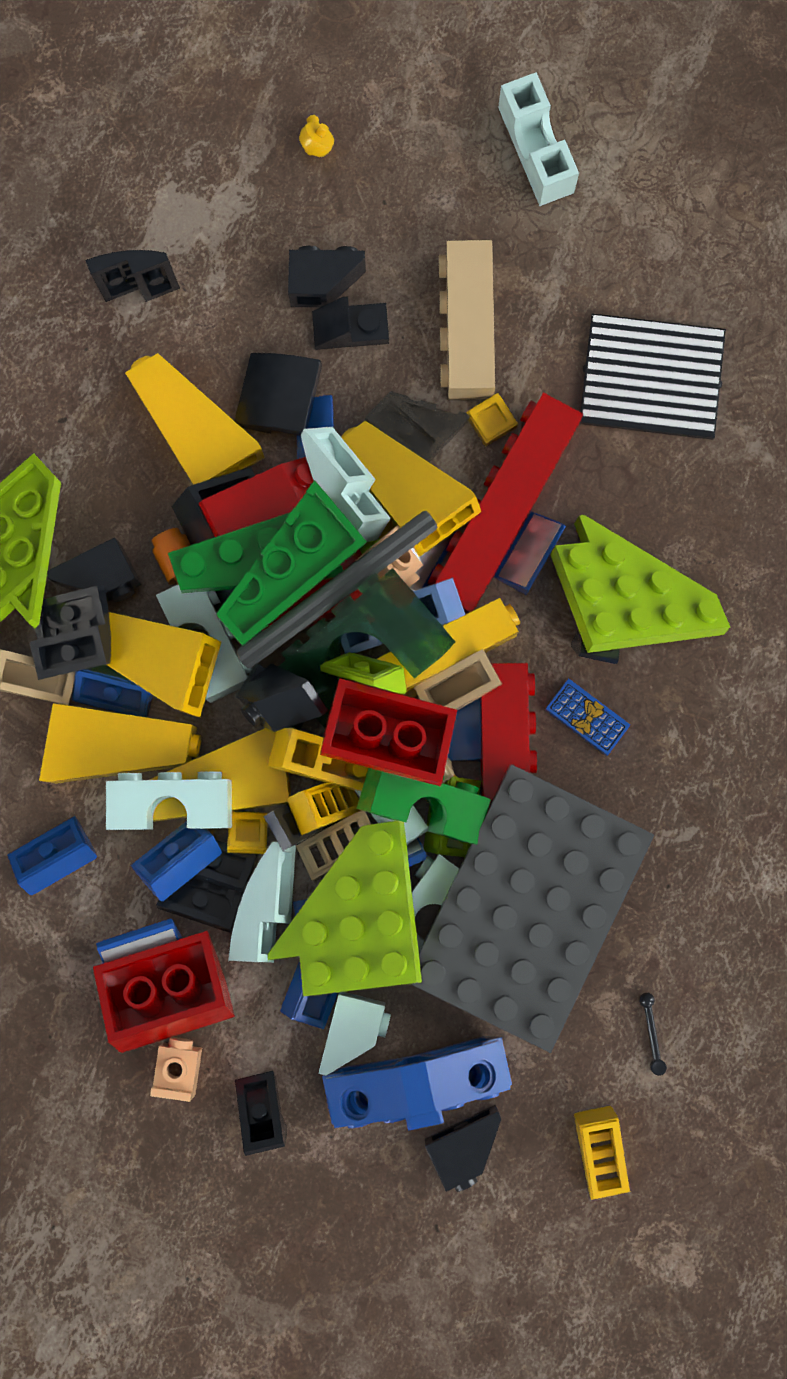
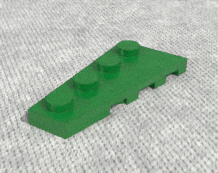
M314 480L272 540L268 542L260 553V556L250 570L246 572L221 606L216 616L237 641L244 646L361 549L367 541Z
M290 513L169 552L168 556L181 593L228 590L236 587ZM342 565L323 580L333 579L343 571Z

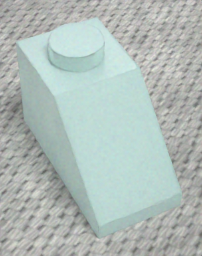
M339 992L318 1074L325 1076L373 1048L376 1044L377 1036L385 1038L391 1014L384 1013L385 1002L347 992Z

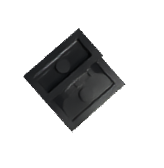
M125 250L85 260L90 274L105 302L139 289L145 302L180 289L165 252Z
M251 353L234 421L245 429L269 434L274 430L301 436L303 430L308 428L322 369L321 360L287 354Z
M104 585L43 599L40 623L35 628L37 640L30 641L38 680L110 664L111 630Z
M216 840L222 851L221 855L164 901L158 899L156 906L157 909L231 933L257 854L227 853V843Z

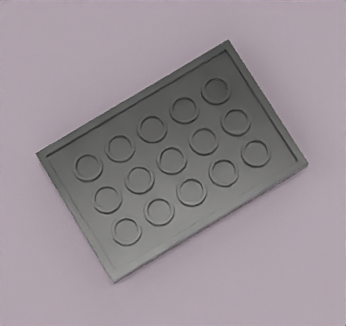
M510 764L479 830L477 845H470L419 950L422 983H413L411 985L551 1053L654 838V834Z

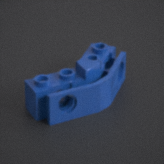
M482 1036L414 1056L340 1067L330 1074L322 1076L332 1125H334V1128L347 1126L350 1129L363 1127L374 1122L394 1123L406 1119L408 1131L444 1123L442 1111L460 1108L464 1106V1103L473 1100H486L500 1095V1092L511 1090L510 1086L512 1085L502 1037Z

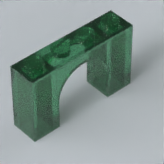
M393 568L381 578L376 572L357 587L362 593L361 596L354 601L348 595L331 610L336 616L328 623L323 617L306 631V634L311 639L305 644L297 639L281 653L286 660L278 667L307 679L328 709L324 715L316 718L324 728L326 727L339 678L352 681L322 672L320 665H323V663L341 656L340 644L343 634L362 632L377 638L387 646L413 678H416L440 659L456 642Z

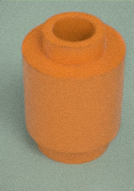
M171 528L152 539L151 542L154 546L152 553L169 585H178L168 553L191 544L186 534H182L179 528Z

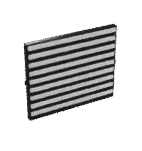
M592 313L586 364L583 366L585 374L580 409L583 417L580 424L714 440L719 392L723 384L721 372L726 329Z

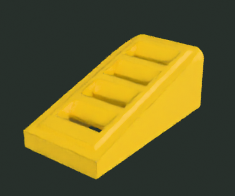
M323 783L286 798L301 835L361 811L356 809L359 800L355 790L330 783ZM332 790H333V793H334V795H335V798H336V800H337V803H338V805H339L341 811H339V809H338V807H337V805H336V802H335L334 797H333L332 792H331ZM313 797L315 798V801H316L317 806H318V808H319V810H320V813H321V815H322V818L320 817V814H319L318 809H317V807H316V804H315V802H314V800H313Z
M606 1106L575 1113L576 1130L591 1200L630 1192L619 1119L613 1107ZM611 1141V1144L591 1148L592 1143ZM614 1156L613 1161L594 1164L593 1162L594 1160ZM617 1172L618 1177L600 1181L596 1180L598 1175Z

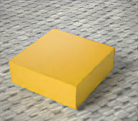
M499 393L466 412L467 419L485 447L518 427L516 419Z
M232 811V828H228L227 853L264 854L267 850L268 827L264 816L268 813Z

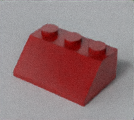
M339 678L324 731L320 755L441 786L457 709Z
M208 931L93 966L108 1043L120 1053L235 1017L226 979Z

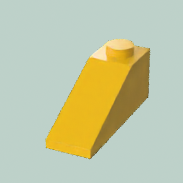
M284 728L276 732L267 766L362 792L368 767L320 755L323 737L294 728Z

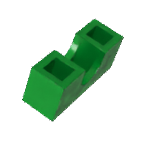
M368 768L356 809L407 823L413 804L420 798H425L431 807V820L427 831L460 842L477 845L479 830L487 815L491 799L477 795L479 788L467 783L456 781V785L453 787L444 784L442 781L441 786H436Z

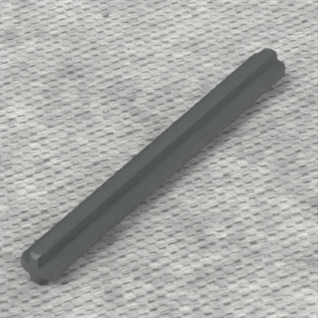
M422 511L244 646L240 647L237 651L239 660L245 667L252 668L433 533L438 527L435 520L427 511Z

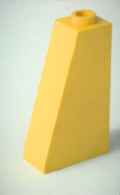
M158 353L152 357L144 356L139 358L131 365V369L125 372L193 485L248 468L265 458L259 443Z
M364 421L357 427L348 429L341 436L376 479L369 492L391 517L390 521L395 527L398 525L401 528L422 511H427L437 523V529L412 548L418 557L481 513L477 497L472 490L367 421Z
M498 598L377 659L404 667L407 693L414 689V686L482 649L487 653L515 638L519 632L516 626L520 624V620L511 604L504 606L501 598Z
M109 612L111 660L110 664L106 665L172 708L200 717L221 641L201 632Z
M53 703L39 781L56 784L116 776L118 773H138L176 768L192 761V757L198 758L201 747V735L196 734L197 727L191 724Z
M267 728L167 771L181 772L182 780L198 779V772H222V779L232 780V811L287 804L286 798L292 796L289 772L267 766L277 732ZM158 776L149 780H158ZM174 797L167 798L161 801L155 808L153 821L186 818V808L180 800Z

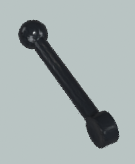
M643 993L639 998V1002L645 1009L653 1057L650 1069L655 1075L661 1076L666 1072L667 1066L660 1057L652 1010L655 999L652 994Z

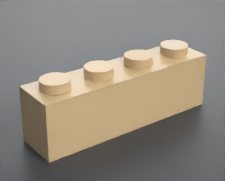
M492 240L447 241L446 255H439V278H446V291H439V314H447V327L440 328V351H447V364H441L440 366L441 387H448V400L488 399L494 395Z

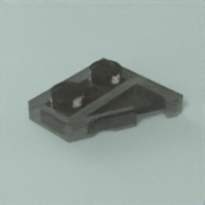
M390 391L365 417V421L430 462L468 423L470 416L462 411L455 414L437 409V404L423 400L414 401L406 395Z

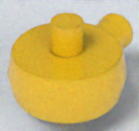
M310 115L306 120L307 124L301 129L299 141L308 155L324 157L331 151L334 138L327 125L319 124L318 117Z

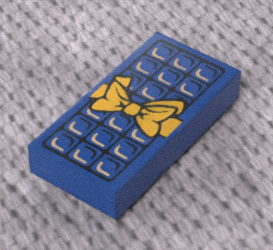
M569 678L545 708L546 712L605 756L609 755L630 727L628 722Z

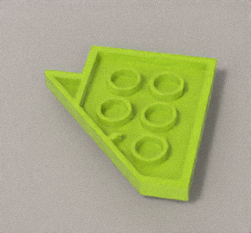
M34 453L0 482V622L14 609H17L23 618L32 627L36 628L40 623L61 482Z
M579 515L574 523L581 543L555 545L550 554L587 653L724 635L730 628L717 594L585 515Z
M390 821L361 826L269 951L268 960L300 958L303 996L422 983L404 822Z

